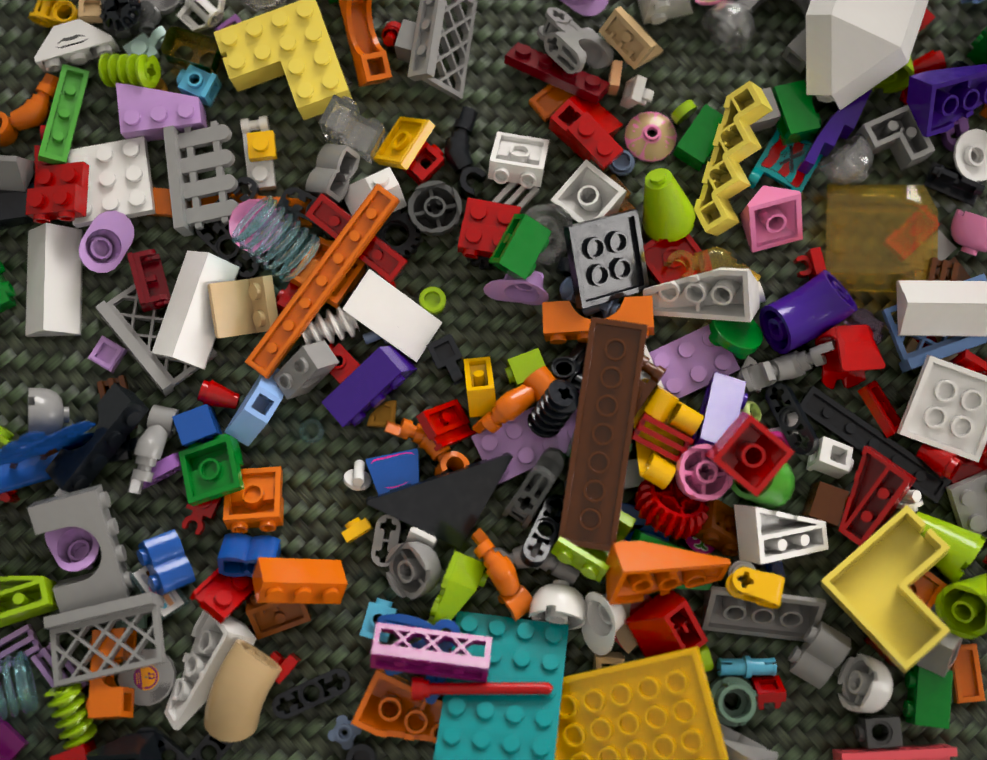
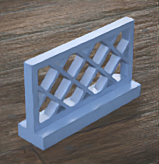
M981 274L964 281H987L985 274ZM897 305L881 311L901 359L899 366L902 373L923 366L927 355L943 359L963 352L965 349L968 350L987 343V337L954 336L947 339L948 336H943L941 341L936 343L926 338L927 336H911L919 340L915 351L907 353L903 344L905 336H898V325L895 324L891 313L897 311ZM924 343L929 345L927 347L922 348Z

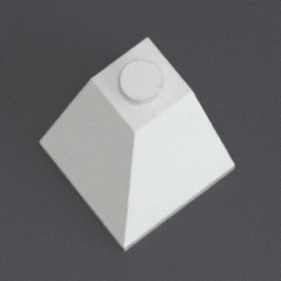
M390 167L349 185L343 199L352 216L376 184H379L400 200V203L393 212L407 206L400 185Z

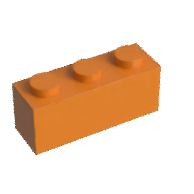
M258 557L252 576L257 603L341 604L348 584L341 560Z

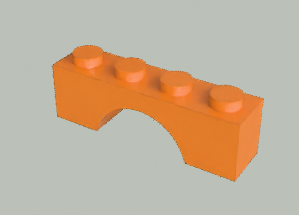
M338 0L359 87L387 81L392 77L386 50L380 45L375 33L372 20V0Z
M652 295L624 297L620 308L613 315L604 319L648 325L647 339L650 335H654ZM570 301L542 302L543 335L546 342L550 341L551 344H564L566 340H577L580 343L588 342L591 319L578 314Z

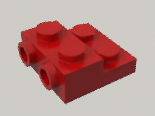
M74 162L35 167L34 188L27 189L25 215L39 224L50 223L51 220L70 222L74 221L75 218L86 217L89 165L85 162Z
M468 197L458 241V252H461L467 258L477 259L479 256L490 259L514 214H520L521 207Z

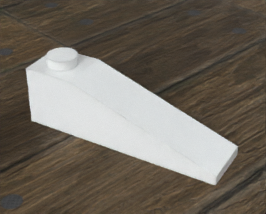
M718 268L643 289V296L652 295L653 315L751 322L760 308L759 285L750 269Z
M203 610L194 625L191 636L195 637L190 653L185 652L182 661L185 662L182 677L175 680V685L164 712L174 730L179 731L207 701L220 666L236 639L244 640L254 646L256 637L245 623L232 615L220 624Z

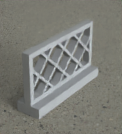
M420 0L407 77L413 81L422 80L456 100L463 99L478 1L451 0L452 3L448 5L446 0ZM461 2L468 5L466 16L461 7ZM452 8H454L458 18L456 23H454L450 12ZM443 19H445L448 27L445 30L443 29ZM458 26H461L463 32L462 41L457 31ZM449 32L454 42L452 47H450L446 34ZM440 43L444 51L442 54H439ZM455 50H457V53H458V56H459V64H458V65H457V63H456V61H455V58H454V55H453V53H452V52H454ZM445 57L451 69L446 72L442 59ZM436 68L440 76L438 79L434 77ZM451 75H453L456 82L455 89L452 88L449 80Z
M134 283L107 303L102 301L95 308L99 316L166 397L174 391L175 386L200 368L193 366L188 368V365L184 364L183 372L173 378L168 372L169 361L174 360L151 353L152 340L156 341L157 338L156 335H153L155 322L162 323L163 318L156 317L157 309L153 310L152 316L137 315L139 299ZM124 300L134 301L132 314L120 313L115 306ZM126 319H131V325L127 322ZM136 320L151 322L149 335L136 333L134 330ZM142 339L148 340V344L146 345ZM213 348L208 362L218 356ZM159 360H165L164 366Z
M147 592L43 617L44 629H48L50 632L54 687H64L166 663L160 609L164 607L163 596ZM152 613L153 624L146 633L137 625L144 615ZM117 621H124L129 626L119 639L110 631ZM96 627L102 632L92 645L84 639V636L90 628ZM133 630L144 636L135 650L125 644ZM69 633L75 639L65 651L60 647L59 635ZM107 636L116 642L108 656L98 650ZM148 641L155 645L156 658L145 659L140 655ZM80 642L90 649L81 663L71 656ZM121 647H123L132 655L125 665L119 666L113 659ZM94 654H97L105 661L98 671L92 672L86 666ZM69 660L77 668L70 678L63 679L62 668Z

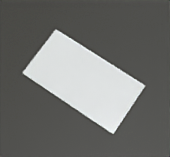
M371 269L367 271L343 307L345 312L415 362L419 360L427 347L426 345L430 343L442 324L439 319Z

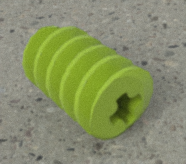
M103 53L99 59V75L102 82L108 87H116L115 82L153 89L159 83L161 68L158 59L154 55L148 57L145 54H140L139 56L131 54L129 56L128 54L119 55L113 53L111 55L110 53Z
M81 683L59 688L53 687L44 694V697L54 696L47 703V706L50 708L58 707V709L51 713V717L62 718L55 723V728L65 727V730L59 734V739L69 738L62 745L63 749L66 750L85 743L97 732L96 725L92 723L94 719L88 718L86 703H84L86 696L81 692Z

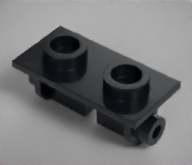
M934 161L923 185L971 206H974L977 196L981 195L985 189L982 181L978 180L975 182L962 177L959 172Z

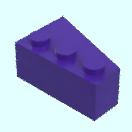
M393 345L381 346L321 403L342 427L349 425L355 427L367 417L365 413L371 408L379 406L386 399V396L403 384L417 368L403 352Z

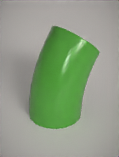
M786 462L757 497L734 479L731 487L738 496L744 498L751 506L774 510L784 506L791 499L795 489V476L790 465Z

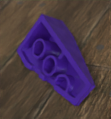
M987 64L930 70L909 76L907 104L924 137L947 132L954 127V122L962 117H970L974 114L973 110L983 103L987 104Z

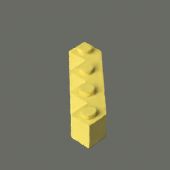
M748 81L726 96L723 106L725 108L721 124L718 123L712 144L714 146L710 162L707 161L701 182L703 183L699 199H696L694 211L704 231L715 236L721 235L740 223L729 199L751 186L739 162L762 148L750 125L773 111L762 89L751 81Z

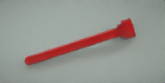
M412 677L411 684L412 701H424V698H430V695L550 694L553 691V686L549 682L430 683V680H424V677Z

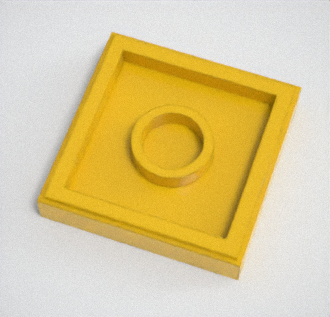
M400 116L374 155L373 160L379 165L407 170L435 125L430 120Z

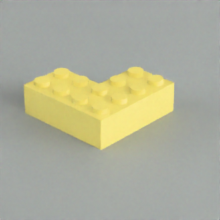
M299 0L213 32L220 53L223 56L222 59L227 74L237 92L286 75L295 104L303 120L354 102L316 0Z
M908 505L821 580V587L903 674L946 638L951 631L909 589L947 555L950 546L931 528L923 537L921 533L924 532L926 523Z

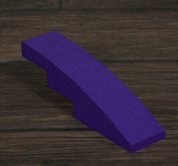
M872 89L842 110H838L830 118L808 149L798 171L807 175L815 165L819 154L827 157L835 147L839 137L844 139L849 137L855 129Z

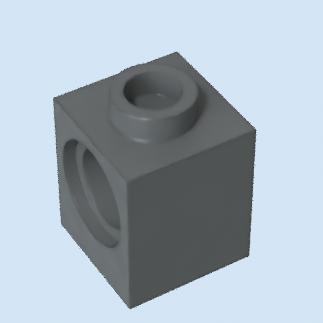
M892 714L857 716L858 724H855L854 730L856 740L860 742L861 746L868 749L903 746L899 716ZM876 724H880L882 733L878 738L874 739L872 729Z

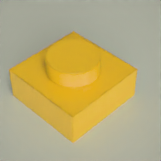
M273 130L246 133L250 162L277 159L276 140Z
M357 517L344 525L346 530L341 532L347 543H351L372 530L373 527L368 519L364 518L361 520Z

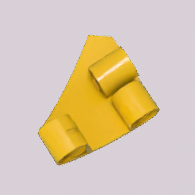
M645 378L642 379V381L647 383L649 379ZM657 385L634 418L633 425L635 429L642 414L645 413L686 436L692 437L700 427L704 416L680 402L679 398ZM648 421L645 422V427L681 446L683 445L684 440ZM642 431L638 435L676 456L679 452L677 449ZM635 441L639 475L664 490L676 472L675 461Z

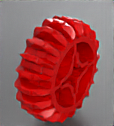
M675 475L664 490L644 479L635 494V509L639 511L638 517L645 519V526H652L654 533L660 531L664 534V537L671 535L675 540L679 537L687 540L690 536L695 537L708 519L706 513L709 507L705 505L707 501L693 500L683 494L676 484Z

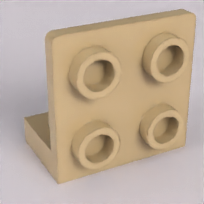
M621 6L614 9L599 30V33L605 38L606 42L613 46L623 57V60L633 69L660 56L663 52V49Z
M272 275L210 283L207 285L214 332L217 339L267 332L278 317Z

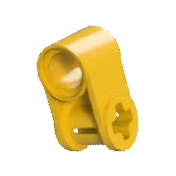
M37 0L33 12H30L28 15L32 22L47 28H53V26L79 19L77 8L68 0Z
M741 567L727 577L725 587L727 592L735 598L753 602L762 607L778 609L781 604L785 578L777 574ZM738 578H742V583L746 585L744 588L741 587V582L737 581Z

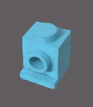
M189 64L187 70L182 69L177 76L180 92L185 95L199 97L202 104L211 107L222 87V83L216 74L208 73Z
M377 598L376 603L369 602L359 635L373 639L376 626L374 616L376 614H397L398 609L392 607L393 602ZM381 633L380 641L388 643L391 634Z

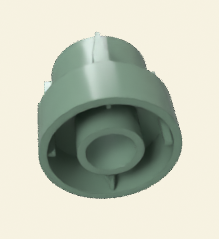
M722 676L710 684L709 688L720 723L732 727L744 726L753 717L757 707V693L748 682L735 676ZM735 693L738 698L737 705L734 708L728 709L724 704V699L727 694Z

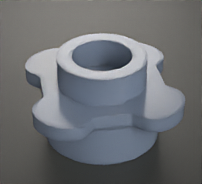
M340 715L336 718L335 727L328 732V739L340 743L343 749L349 750L353 747V740L356 735H359L362 729L351 724V720H348L346 715ZM347 730V735H343L342 731Z

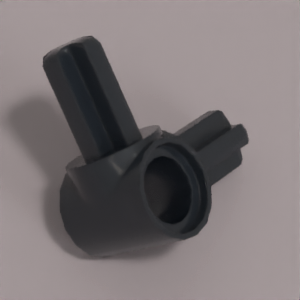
M580 342L568 356L555 359L551 365L552 374L556 379L571 383L579 392L583 372L581 365L585 361L587 343Z

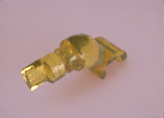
M715 246L694 253V255L685 250H677L665 260L663 265L670 267L674 261L682 262L686 267V272L680 278L692 276L695 270L697 273H703L718 268L750 269V267L743 263L737 264V259L731 256L732 253L730 251ZM750 269L758 282L761 276Z

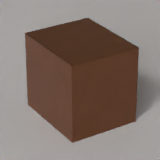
M821 481L812 483L801 516L826 521V527L828 528L839 526L849 491Z

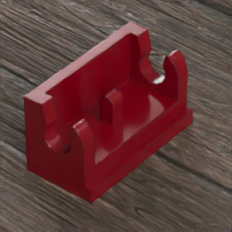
M155 249L127 253L142 311L147 312L168 307L171 296L160 255L156 254Z

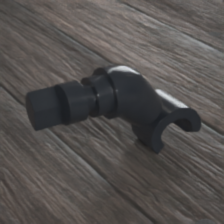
M463 106L460 117L455 120L454 131L446 139L444 146L446 160L456 174H461L457 189L459 195L465 200L468 197L475 198V189L468 186L466 181L475 179L481 183L485 181L487 176L484 170L473 167L474 163L469 152V135L472 134L478 112L467 106Z

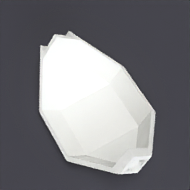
M811 0L806 13V95H815L818 101L825 103L835 101L839 110H842L909 62L929 0Z

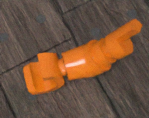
M46 73L35 89L37 94H33L31 99H27L22 106L10 112V117L0 112V147H6L14 143L19 131L40 126L46 120L50 113L49 107L51 102L49 100L54 98L59 80L58 77Z
M546 366L537 369L524 380L522 385L506 392L496 400L492 412L489 411L472 426V429L479 434L486 430L491 433L497 432L502 427V423L505 424L509 420L513 421L534 404L535 401L538 402L550 383L557 379Z
M403 418L399 425L387 420L384 428L385 433L405 440L408 437L411 438V442L417 443L419 448L424 449L434 462H439L435 467L434 475L445 473L447 468L455 471L470 465L465 455L457 451H451L450 446L435 451L436 445L434 441H429L420 423L413 425V421Z
M479 528L471 536L477 544L473 552L479 560L483 558V565L487 569L486 574L500 593L498 595L499 602L507 606L511 612V617L516 622L529 612L533 598L528 590L519 583L516 568L508 556H503L500 551L495 552V545L484 531Z

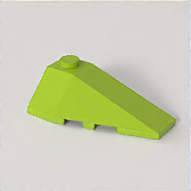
M454 551L441 583V590L433 603L427 622L435 625L443 619L452 620L476 592L478 586L484 588L488 575L486 574L487 570H485L486 567L483 565V562Z

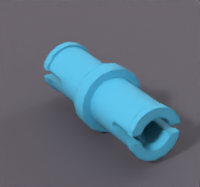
M743 655L742 658H718L717 670L720 671L717 674L719 677L743 676L744 679L760 675L776 676L777 664H773L776 663V659L774 657L751 658L749 655Z

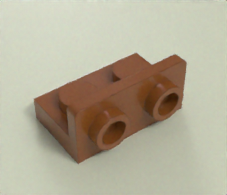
M718 499L707 501L705 505L709 507L706 513L708 519L695 537L704 544L719 550L725 556L738 555L734 509Z
M255 593L246 599V614L258 640L311 621V614L307 604L257 603Z

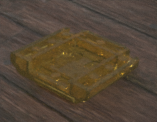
M827 184L826 270L837 278L847 291L897 292L896 281L898 280L925 281L930 258H938V210L925 185Z

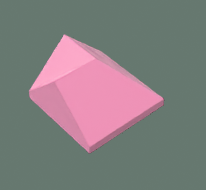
M763 185L739 215L752 253L803 240L800 191Z

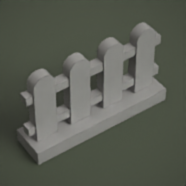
M217 121L210 122L211 127L193 130L191 126L185 127L184 133H180L173 125L163 127L173 227L184 237L195 235L194 226L197 230L204 229V224L220 220L224 225L229 224L228 221L232 211L239 205L235 200H228L227 193L237 189L238 181L231 174L225 175L224 168L234 164L235 156L230 150L222 149L221 143L228 142L231 139L232 131L227 125H219ZM213 145V152L196 155L195 149ZM216 170V177L199 180V173ZM219 195V202L201 205L202 198Z

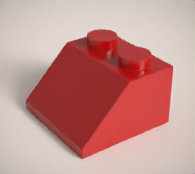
M741 412L705 456L757 497L795 452L751 414Z

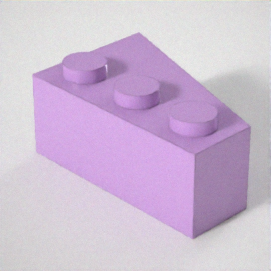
M115 82L120 132L125 139L144 136L147 142L164 140L163 127L172 125L180 133H184V128L190 126L193 130L207 128L206 110L199 97Z

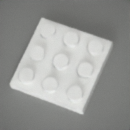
M144 136L70 149L67 163L85 162L89 165L86 217L75 218L72 221L76 228L90 226L99 214L106 211H118L125 214L129 219L156 214L148 146Z
M927 355L897 433L979 463L987 443V376Z

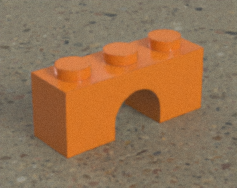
M112 628L110 632L120 639L127 628ZM92 630V638L89 643L93 645L102 631ZM133 630L125 642L133 650L136 649L137 631ZM107 636L98 650L108 656L116 642ZM121 647L113 661L119 665L124 660H128L132 654ZM94 654L91 658L89 670L92 672L98 671L105 660ZM114 675L88 681L89 697L86 700V710L89 719L134 718V688L117 686Z

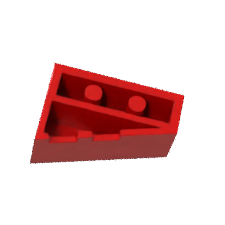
M864 445L860 464L855 473L850 497H848L838 531L858 546H861L884 525L917 478L871 446Z

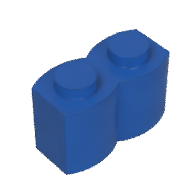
M175 529L146 539L138 545L137 557L142 566L146 565L150 576L147 579L153 592L163 596L196 581L193 569L185 555L182 543Z
M241 533L224 535L217 558L218 573L229 577H243L246 575L252 577L258 557L280 558V539L269 535L254 537Z

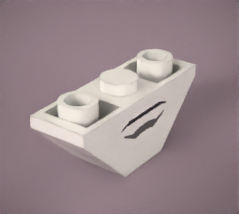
M77 19L53 26L34 59L35 63L44 73H53L60 71L63 64L83 65L88 60L100 58L103 53H110L112 55L113 53L120 52V48L111 35Z

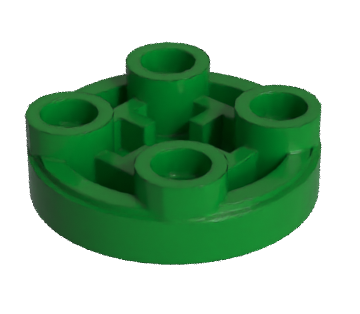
M753 319L751 322L710 320L709 328L711 333L709 341L715 346H722L739 359H746L749 354L754 353L763 341L762 331Z

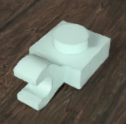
M159 26L151 33L149 38L145 33H142L122 47L129 56L131 54H137L138 56L145 54L148 57L154 55L158 59L161 55L157 50L161 48L166 31L163 26Z

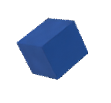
M208 404L172 417L181 444L187 448L194 443L212 441L215 436L222 434L214 408Z

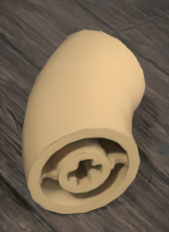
M236 639L214 679L205 707V729L209 735L219 741H242L256 731L264 701L282 671L279 664L271 657L244 640Z

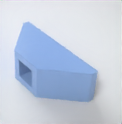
M277 368L269 379H266L261 374L259 375L224 433L233 436L247 447L267 425L283 399L284 394L273 379V376L280 369Z

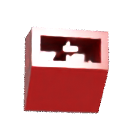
M574 95L550 117L549 129L584 161H590L591 158L566 132L567 128L586 111L611 137L623 127V124L600 103L595 105Z
M670 590V594L663 596L659 593L624 621L645 658L695 646L700 648L708 642L687 600L673 590Z

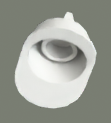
M595 591L589 592L585 596L586 618L585 625L582 627L583 638L593 653L599 656L606 655L612 649L615 633L625 623L626 613L622 604L610 605L606 600V594L601 595Z

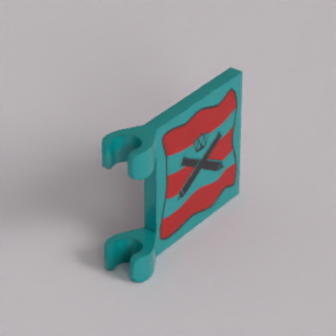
M777 129L747 178L751 184L749 188L753 189L762 174L790 190H797L801 193L823 155L819 154L815 165L807 175L798 171L812 143L805 140L783 146Z

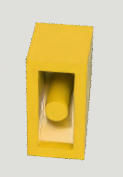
M490 356L463 359L470 417H483L489 411L492 412V408L495 406L496 397Z

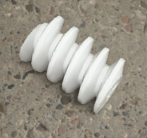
M338 306L336 308V315H333L327 309L326 318L323 319L317 313L315 321H311L302 335L306 345L312 344L314 341H323L324 338L330 344H334L335 335L343 341L345 340L346 331L353 338L355 337L356 328L359 331L360 329L357 319L344 312Z

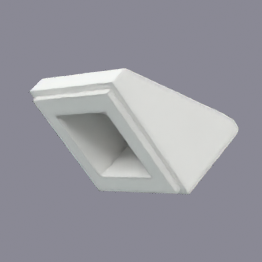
M411 527L406 542L419 541L434 549L437 538L416 527Z

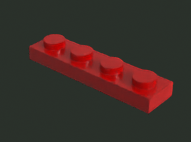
M323 193L318 196L305 214V216L334 239L337 238L352 218L350 214ZM376 235L359 257V259L390 283L395 280L408 263V260Z

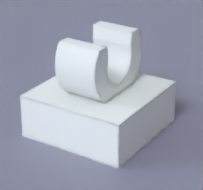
M638 74L626 82L620 106L630 109L637 104L645 106L647 101L652 102L654 91L645 88L647 78Z

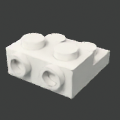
M497 132L489 161L488 179H492L499 184H505L506 182L521 184L524 188L541 187L549 140Z

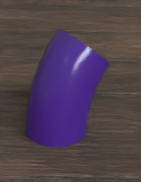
M823 270L795 291L764 306L759 316L760 326L766 341L773 350L780 354H786L838 325L855 313L858 308L849 292L837 278L827 270Z

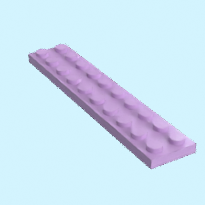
M709 324L649 352L654 365L657 367L660 365L666 369L665 374L661 378L664 389L679 399L706 387L714 372L729 376L740 370L732 352L722 346H715L709 341L711 333ZM534 407L524 411L513 421L509 420L505 424L502 423V427L495 433L486 430L483 433L471 436L481 460H490L507 452L512 454L513 458L497 486L531 470L543 452L549 447L557 448L565 454L575 429L577 409L561 428L560 432L551 438L537 436L528 426V415L531 414Z

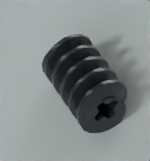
M557 379L552 381L536 403V406L532 409L531 414L528 415V426L532 432L543 438L556 436L578 408L579 393L577 389L565 380Z

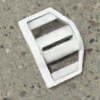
M185 0L184 6L176 16L194 32L198 33L211 29L221 22L224 16L226 0H218L217 8L209 0ZM194 11L205 24L198 25L189 16L190 13Z

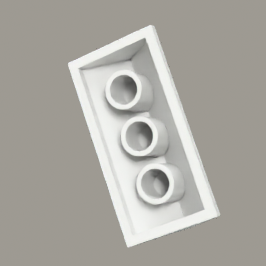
M44 223L28 231L26 337L81 335L83 263L79 257L78 247L84 233L82 229Z
M187 251L151 353L205 370L216 339L207 285L236 280L240 267L209 252Z
M896 281L898 336L987 337V281Z

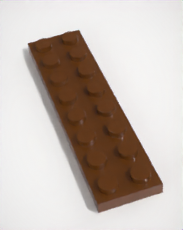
M591 317L559 537L561 536L578 547L610 551L613 543H616L648 328V325Z

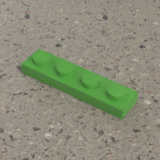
M66 64L62 65L39 150L38 161L54 165L67 163L90 71Z

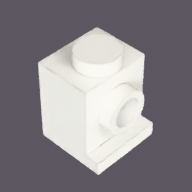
M823 436L819 439L817 451L808 456L806 470H816L840 479L844 475L849 474L853 468V447Z

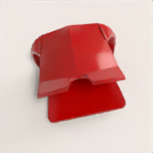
M869 325L834 326L815 339L816 346L833 340L836 346L835 350L825 353L827 363L821 365V382L824 386L834 389L836 381L841 379L844 388H850L866 380L865 371L882 370L886 367L873 339L874 334Z

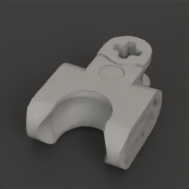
M555 7L547 9L545 13L547 20L544 25L539 26L537 36L544 41L546 53L569 74L581 72L585 62L595 69L610 66L614 51L593 29L579 27L573 21V18L561 9Z

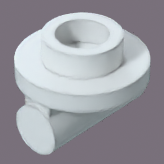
M356 460L354 462V469H350L344 474L343 481L350 489L361 491L369 488L371 484V476L365 471V462L363 460Z
M909 489L896 508L902 510L908 505L914 512H917L918 507L923 505L921 492Z

